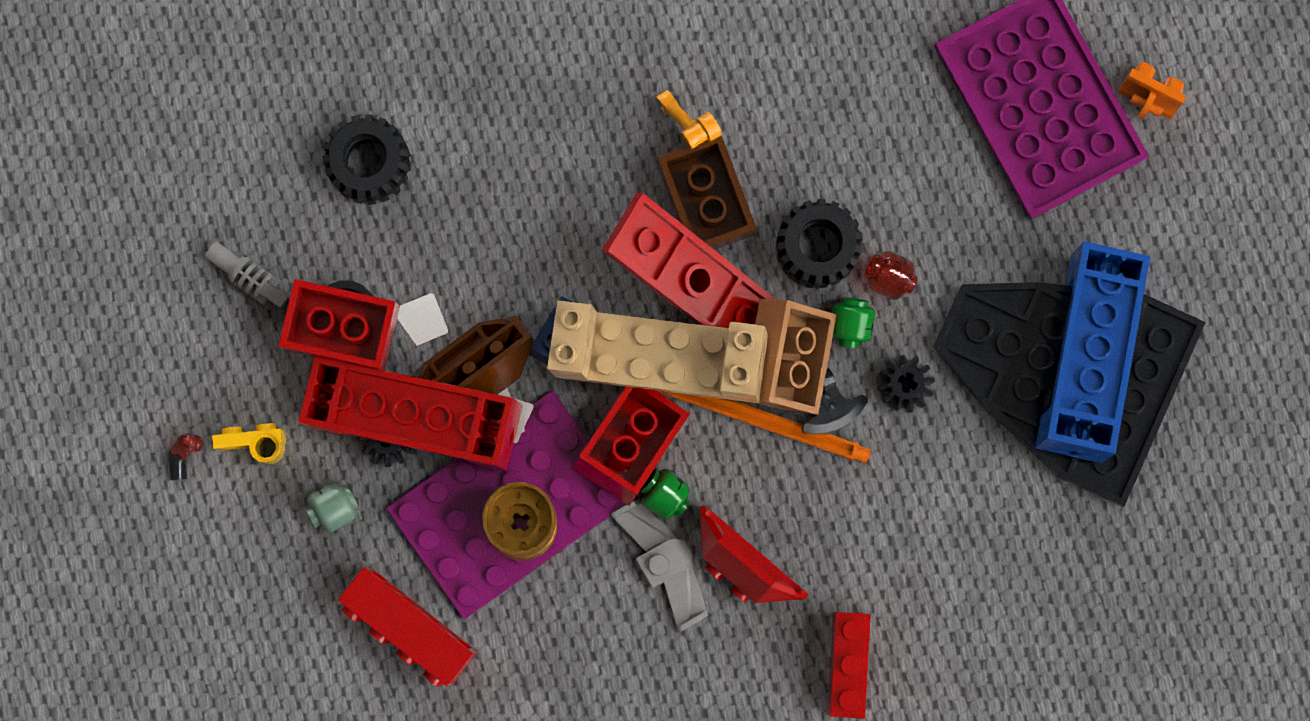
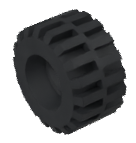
M366 114L365 118L360 119L359 115L351 116V122L346 123L345 120L340 122L339 126L341 128L338 131L332 129L329 133L330 141H325L323 149L326 154L322 156L323 164L326 167L325 172L335 188L347 199L351 198L359 204L365 201L369 205L376 204V200L380 199L383 202L390 200L388 196L393 192L397 195L401 191L400 185L402 183L406 184L408 180L407 172L411 171L409 159L411 155L407 144L398 129L393 124L390 125L386 119L380 117L378 120L369 114ZM373 142L380 144L387 154L383 168L375 175L369 177L354 175L348 167V159L351 152L363 143Z
M818 199L814 203L809 200L800 207H794L790 214L786 215L777 234L775 249H777L778 262H781L783 265L782 270L786 275L789 273L793 277L792 280L799 283L800 281L806 284L805 287L813 288V286H819V289L827 288L828 285H835L844 277H847L858 262L863 247L861 246V241L863 240L862 232L858 230L859 223L857 219L853 220L851 218V212L847 208L844 210L839 208V203L832 201V204L825 203L826 199ZM823 226L835 234L838 239L839 248L833 259L827 262H815L808 259L802 253L799 247V238L806 228Z

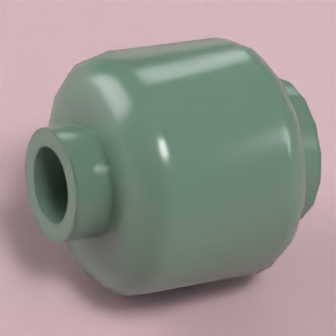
M331 482L309 495L310 508L305 510L314 528L321 525L326 532L331 533L352 522L356 517L355 510L359 506L346 484L341 486L337 482Z

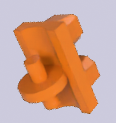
M1140 62L1135 69H1131L1117 93L1129 98L1130 103L1140 107L1136 117L1143 120L1149 112L1157 117L1162 115L1171 120L1186 98V95L1182 94L1184 82L1175 77H1167L1162 84L1153 79L1156 72L1154 67L1145 62Z

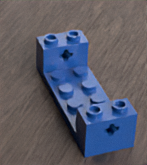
M1083 241L1072 253L1065 284L1073 286L1051 407L1041 415L1036 449L1097 463H1103L1116 454L1151 256Z

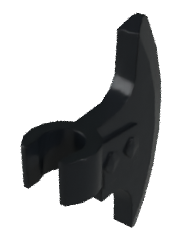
M827 368L819 414H815L813 419L804 423L801 430L803 433L824 434L836 431L848 425L862 412L868 402V398L864 395L853 399L844 398L836 387L834 374Z

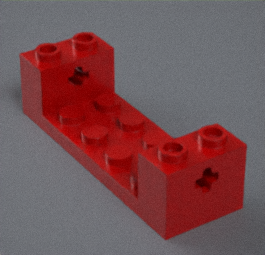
M314 356L298 423L312 430L340 436L348 434L463 459L477 466L507 472L523 405L511 397Z

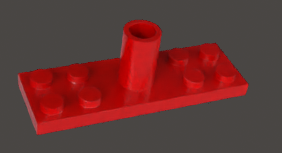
M644 193L635 194L601 250L696 325L729 328L730 322L755 325L760 299H775Z

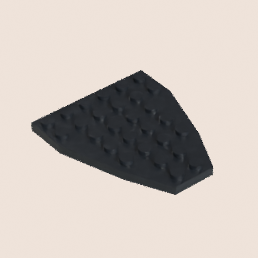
M1041 282L962 284L934 343V349L978 403L1057 477L1120 507H1125L1206 322L1144 294L1116 454L1103 463H1097L1035 448L1041 415L1051 407L1073 286Z

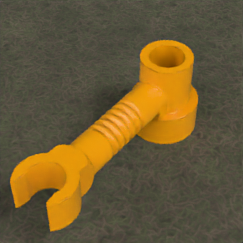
M668 90L655 96L663 106L661 107L663 113L672 117L684 129L680 134L690 150L706 140L711 142L722 135L721 129L711 113L706 112L696 118V120H693L679 106Z

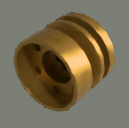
M525 482L509 483L497 489L487 500L482 513L483 529L492 546L504 557L516 561L532 560L544 554L554 543L558 531L557 515L548 495L537 486ZM519 516L523 520L529 518L527 521L529 528L524 532L520 528L514 530L516 527L515 519Z

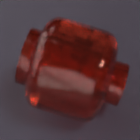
M888 250L880 255L875 254L869 261L865 271V278L868 279L869 288L892 300L900 299L905 293L910 294L918 280V277L914 275V263Z

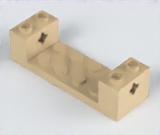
M557 300L547 369L556 378L759 403L768 333L765 326L730 322L729 328L599 313L591 304Z

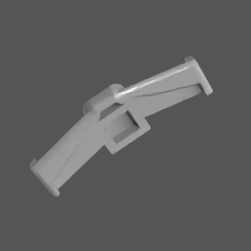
M640 498L632 501L630 506L625 505L611 513L610 515L646 551L645 554L639 556L636 560L652 588L664 582L678 632L680 633L707 617V610L692 562L693 555L685 541L679 539L659 517L642 505Z

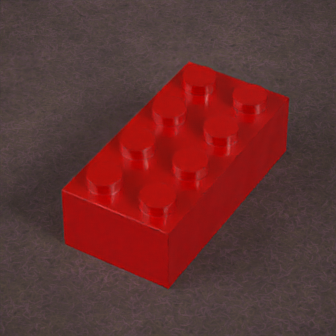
M363 567L338 599L344 605L341 611L356 623L358 621L366 622L371 626L368 632L382 644L391 642L398 648L395 654L410 666L416 663L426 670L423 676L438 688L443 684L446 687L453 685L478 653V651L373 568Z

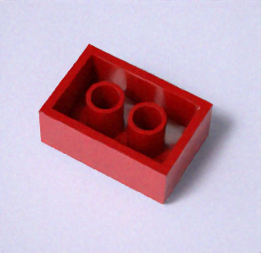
M294 279L278 346L285 351L312 357L319 356L385 371L400 306L396 301Z
M625 387L579 455L573 469L630 506L690 413L656 390Z

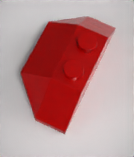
M706 505L700 508L702 556L708 563L704 569L718 581L725 577L734 586L730 591L746 604L749 599L754 603L803 600L809 595Z

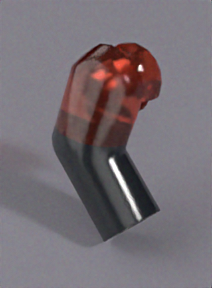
M189 433L180 435L169 450L170 481L188 479L186 459L191 452L194 453L201 450L202 439L199 435H190Z

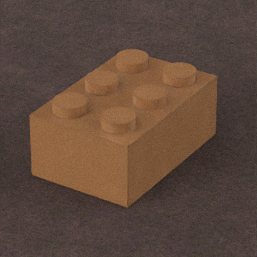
M760 299L755 325L765 326L768 333V342L758 404L795 413L819 414L836 314L789 300Z

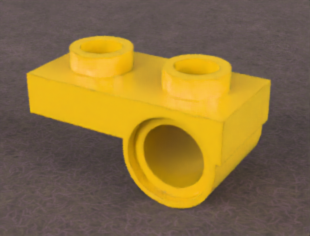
M276 423L255 425L256 431L242 432V427L222 428V434L212 435L213 449L222 451L249 448L255 460L265 464H274L284 456L286 433L281 428L276 429ZM272 439L276 446L275 452L270 457L264 458L260 453V445L263 441Z

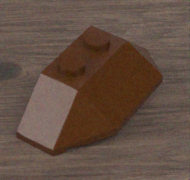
M516 316L508 317V319L479 322L425 362L417 378L498 395L521 377L534 339Z

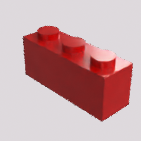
M833 612L827 713L830 717L865 719L871 614Z

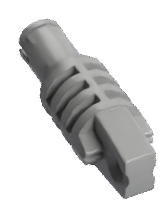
M214 242L208 249L205 258L225 271L231 283L262 305H265L269 300L280 308L284 309L287 306L290 296L278 288L281 280L250 258L238 257L218 242Z

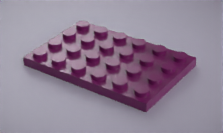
M1018 0L935 43L934 48L1030 221L1149 158L1146 149L1062 0Z
M553 390L533 404V410L524 427L525 432L521 433L518 442L513 445L507 472L477 466L467 460L456 458L386 508L464 620L611 516V513L627 505L573 469L576 460L589 440ZM525 482L537 486L548 495L557 515L558 531L554 543L544 554L532 560L516 561L504 557L492 546L483 529L482 513L487 500L497 489L509 483ZM520 516L517 517L514 530L520 528L523 532L529 528L527 525L529 518L523 520Z

